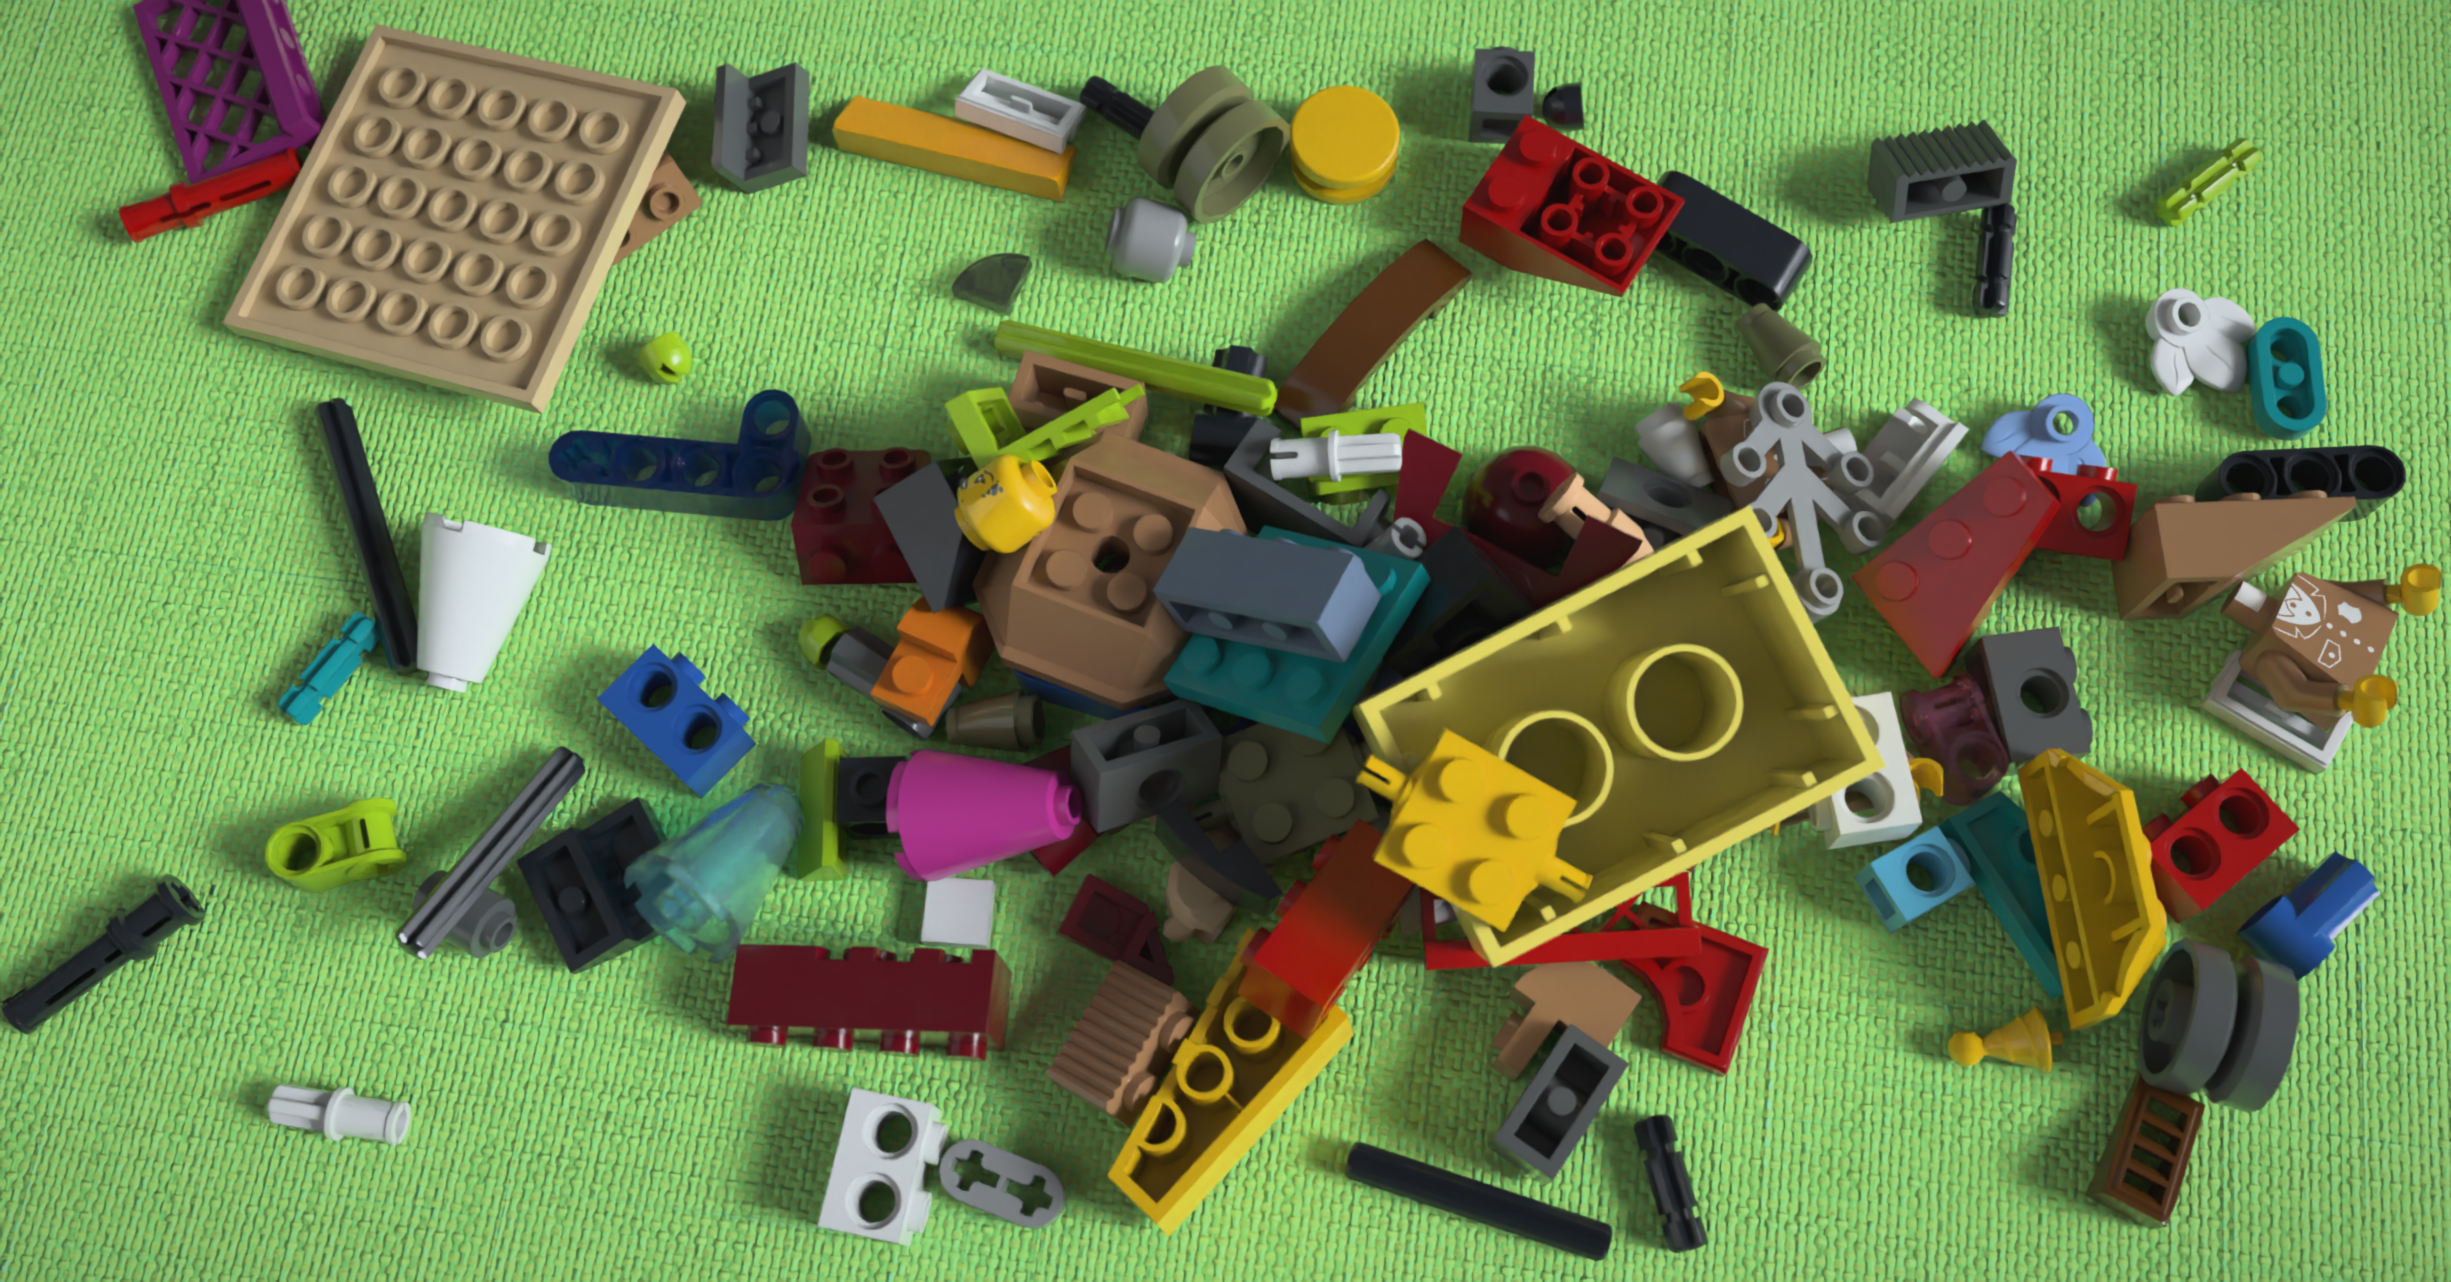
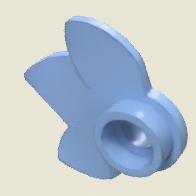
M2066 393L2053 394L2042 399L2034 406L2032 411H2013L1999 417L1986 432L1980 448L1986 454L1996 458H2001L2011 450L2017 455L2052 459L2051 472L2076 475L2078 464L2106 467L2103 453L2091 439L2094 431V417L2089 406L2077 396ZM2057 413H2063L2071 419L2072 430L2068 435H2061L2054 429L2053 418ZM2088 494L2080 501L2079 505L2089 507L2097 498L2092 494Z

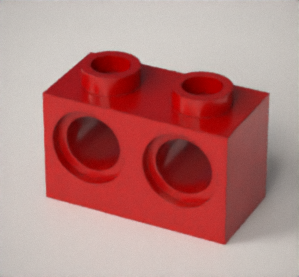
M2019 455L2062 504L2033 548L2098 559L2123 561L2138 485L2117 482V469L2078 464L2076 475L2051 472L2052 459ZM2092 494L2099 500L2102 513L2097 524L2087 529L2078 519L2077 508L2080 501L2086 495Z
M2240 768L2221 781L2212 773L2208 774L2179 797L2187 808L2173 820H2170L2163 812L2141 828L2142 833L2147 837L2151 846L2152 858L2150 869L2157 899L2160 900L2165 911L2177 924L2204 911L2300 830L2243 768ZM2219 808L2228 811L2235 818L2238 825V834L2224 827L2219 818ZM2171 847L2180 850L2187 856L2191 865L2190 875L2183 873L2174 865L2170 855Z

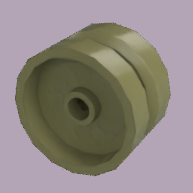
M1225 65L1209 66L1190 76L1172 91L1155 111L1139 142L1137 149L1138 165L1166 190L1174 189L1175 200L1202 224L1218 222L1237 211L1270 178L1287 148L1290 140V125L1262 99L1253 100V91Z

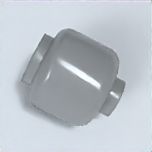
M1133 197L1126 203L1124 208L1115 206L1106 235L1104 253L1112 255L1113 266L1121 274L1156 283H1165L1174 275L1177 266L1186 269L1189 267L1194 252L1196 233L1186 231L1187 218L1181 208L1143 197Z

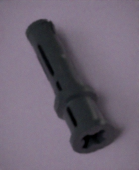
M165 874L157 880V889L129 909L117 908L110 913L108 920L105 922L106 929L68 957L59 961L54 967L15 995L3 1000L1 1009L4 1016L21 1033L26 1035L32 1034L37 1030V1027L76 999L85 995L94 986L130 960L136 962L149 960L157 954V945L186 924L196 926L205 918V913L196 896L177 877Z

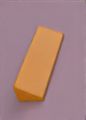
M856 95L835 120L832 128L839 150L1059 202L1062 201L1078 153V149L1075 146L1066 145L1063 153L1059 154L976 123Z

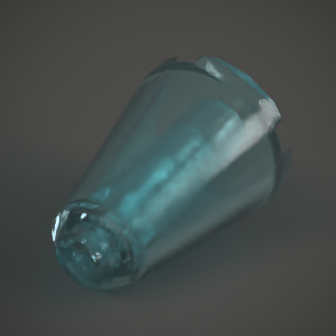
M758 783L638 856L627 867L624 882L626 889L634 881L636 882L642 897L634 905L641 916L659 935L686 954L691 955L700 947L714 953L707 962L719 963L727 960L739 947L805 827V819L802 814L803 807L799 798L785 786Z

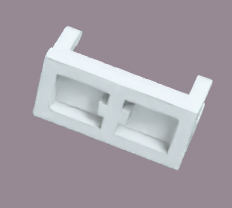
M1913 398L1905 409L1899 407L1890 420L1861 453L1870 461L1873 467L1874 477L1872 482L1854 495H1843L1835 489L1833 493L1855 514L1860 511H1870L1878 516L1884 525L1886 534L1950 456L1969 429L1960 422L1954 423L1926 402ZM1848 469L1849 474L1851 475V477L1854 478L1853 474Z

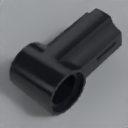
M1230 345L1225 349H1216L1212 367L1265 378L1267 357L1257 354L1252 348ZM1205 403L1204 409H1198L1195 415L1190 441L1189 461L1203 466L1224 469L1225 464L1257 421L1258 415Z

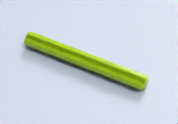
M1012 320L1001 321L998 325L997 333L993 337V346L1003 356L1022 360L1025 350L1144 382L1145 389L1262 417L1271 414L1277 399V389L1269 379Z

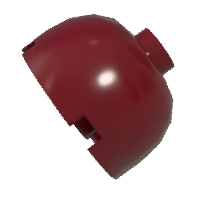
M1536 445L1510 446L1493 453L1470 477L1462 498V523H1469V533L1547 570L1554 567L1567 557L1575 540L1553 521L1544 523L1538 518V513L1556 488L1577 471L1558 453ZM1573 507L1572 511L1585 521L1587 516L1577 507Z

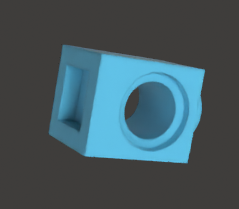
M1938 826L1869 863L1854 876L1857 884L1889 934L1954 899L1976 884L1969 874L1971 865L1966 853L1952 838L1946 839ZM1907 863L1920 865L1927 870L1932 880L1931 891L1919 890L1910 883L1906 874Z

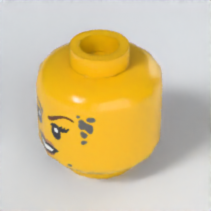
M1000 454L962 482L957 492L959 505L954 510L955 517L963 533L977 548L983 551L993 549L999 553H1012L1052 524L1055 518V507L1051 496L1057 492V487L1050 473L1037 460L1033 459L1026 463L1015 455Z

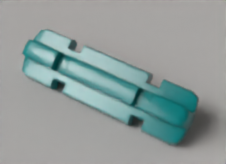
M359 612L353 613L339 629L344 633L338 641L332 637L299 677L304 680L297 688L292 684L278 700V707L286 715L302 725L310 724L324 708L319 704L325 696L331 700L364 660L359 657L365 649L371 653L379 644L381 637L377 624L366 615Z

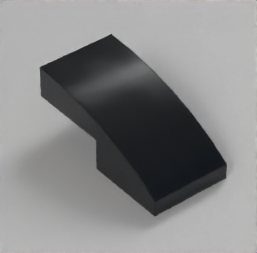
M1180 799L1157 814L1155 836L1168 852L1201 883L1224 899L1262 917H1266L1276 910L1282 891L1242 838L1219 853Z

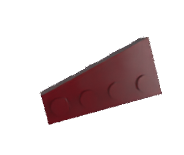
M737 944L727 1025L737 1032L746 1035L745 1044L764 1048H786L787 1037L813 1039L812 1049L850 1053L853 1051V1042L878 1043V1053L897 1057H918L920 1046L946 1048L945 1058L970 1062L986 1061L987 1051L1004 1052L1012 972L996 950L972 949L971 963H964V958L945 954V950L941 948H914V953L910 954V961H897L896 953L881 950L877 947L846 948L843 950L842 959H830L831 950L820 946Z

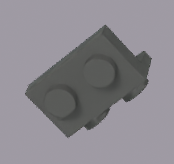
M794 62L748 78L729 63L717 67L716 91L714 95V132L711 149L712 167L716 172L749 194L807 176L810 73Z

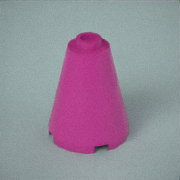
M931 749L912 751L909 753L913 756L910 761L898 762L893 769L887 790L886 822L888 833L900 832L905 851L894 853L899 866L911 879L922 882L939 881L1065 840L1070 837L1075 825L1081 821L1083 814L1081 792L1063 772Z

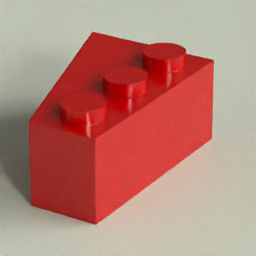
M2009 450L1852 575L1851 578L1934 679L1946 677L1956 663V659L1978 626H1981L1992 610L1991 607L2011 577L2017 573L2062 504L2023 459Z
M1360 818L1357 819L1343 839L1334 833L1327 839L1311 865V868L1317 871L1316 875L1308 885L1300 879L1295 881L1277 908L1276 914L1282 920L1272 932L1262 926L1252 937L1239 959V962L1248 968L1237 993L1305 1040L1310 1038L1341 998L1347 988L1346 985L1356 971L1361 972L1372 956L1370 952L1379 939L1385 940L1392 932L1417 884L1373 859L1372 856L1384 834Z

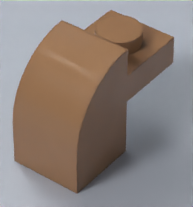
M1585 961L1541 964L1522 976L1507 996L1529 1014L1524 1018L1513 1011L1491 1042L1494 1047L1501 1051L1491 1067L1514 1083L1549 1032L1553 1030L1561 1036L1570 1023L1608 1048L1642 999V996L1601 967Z

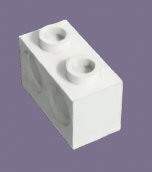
M1891 691L1851 697L1886 767L1807 807L1814 831H1823L1827 850L1907 838L1923 822ZM1856 791L1866 795L1874 805V817L1862 818L1853 814L1845 803V793Z
M852 1087L818 1226L833 1231L910 1247L913 1232L923 1233L930 1212L932 1194L931 1192L923 1191L929 1164L938 1165L945 1149L948 1125L940 1122L942 1111L930 1103ZM907 1117L912 1127L909 1143L898 1152L886 1153L880 1140L883 1127L893 1118ZM888 1184L895 1195L894 1209L885 1220L872 1223L864 1212L865 1198L874 1187Z

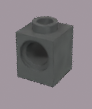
M1506 46L1492 49L1476 48L1471 78L1468 142L1506 144L1524 117L1528 115L1532 118L1535 52L1518 51ZM1493 90H1506L1511 94L1500 95L1494 93Z

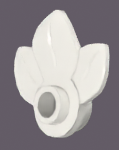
M2173 288L2157 296L2146 314L2145 325L2149 336L2155 342L2150 355L2151 369L2162 388L2171 397H2174L2183 392L2195 378L2222 392L2233 394L2240 391L2246 377L2247 363L2244 350L2239 344L2249 340L2256 333L2255 324L2248 313L2235 302L2224 297H2212L2202 300L2196 293L2185 288ZM2178 312L2182 316L2184 324L2180 321Z

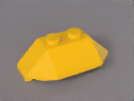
M2060 748L2046 749L2017 771L2071 1030H2084L2118 1014L2166 946L2165 930L2167 919L2164 906L2157 899L2150 869L2152 858L2151 846L2147 837L2142 833L2133 790Z

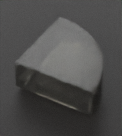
M999 253L977 260L956 278L951 286L953 295L959 299L1009 316L1031 271L1030 256L1017 253Z

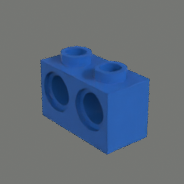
M653 644L597 699L702 799L756 745L754 740L742 728L750 718L723 692L715 700L708 696L699 687L706 679L705 675L681 652H678L669 659ZM667 685L673 686L672 694L666 703L659 707H648L649 698L656 689ZM708 726L717 727L716 737L710 745L698 750L691 748L693 737L699 730Z

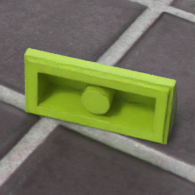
M826 738L802 756L800 762L797 877L801 881L844 880V876H847L848 834L838 823L840 758L850 757L835 738Z

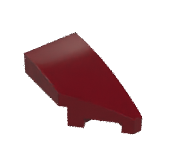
M1090 873L1087 874L1056 934L1112 963L1120 960L1170 987L1175 980L1172 966L1168 965L1157 930L1159 925L1154 911L1149 912L1147 904Z

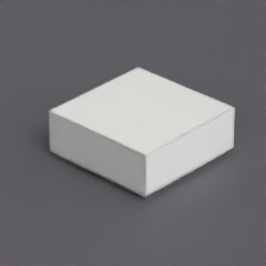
M945 878L939 881L927 882L921 942L928 946L989 949L996 890L994 881Z

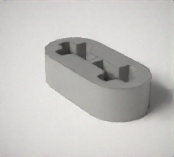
M973 1139L959 1141L947 1150L941 1160L939 1169L941 1184L948 1194L965 1204L1024 1228L1037 1230L1049 1227L1059 1219L1065 1209L1067 1199L1065 1186L1057 1174L1043 1165L983 1141ZM975 1153L983 1154L981 1166L987 1171L1000 1176L996 1188L981 1182H974L970 1186L969 1191L962 1190L963 1177L955 1172V1167L959 1160L970 1162L974 1158ZM1037 1178L1045 1179L1044 1191L1053 1197L1052 1204L1048 1209L1037 1207L1032 1217L1025 1216L1023 1214L1025 1203L1018 1197L1006 1193L1010 1182L1014 1181L1023 1186L1032 1187Z

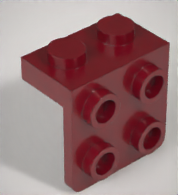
M905 447L860 451L831 448L815 452L808 457L791 523L802 585L917 583L874 497L930 464L931 457L928 451L922 449L910 450Z

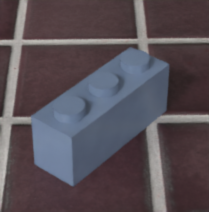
M1194 527L1188 529L1152 590L1183 631L1345 663L1381 598L1377 588L1364 570V564L1361 559L1344 548L1329 547L1326 550L1298 545L1291 540L1280 537L1266 540L1244 536L1231 529H1221L1218 532Z

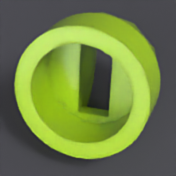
M675 331L655 338L637 356L638 362L646 373L656 382L665 385H673L680 382L682 375H687L692 369V355L689 348Z
M819 614L815 619H808L803 622L798 633L799 647L804 656L818 669L826 670L833 648L843 634L850 632L851 629L840 619L830 614Z

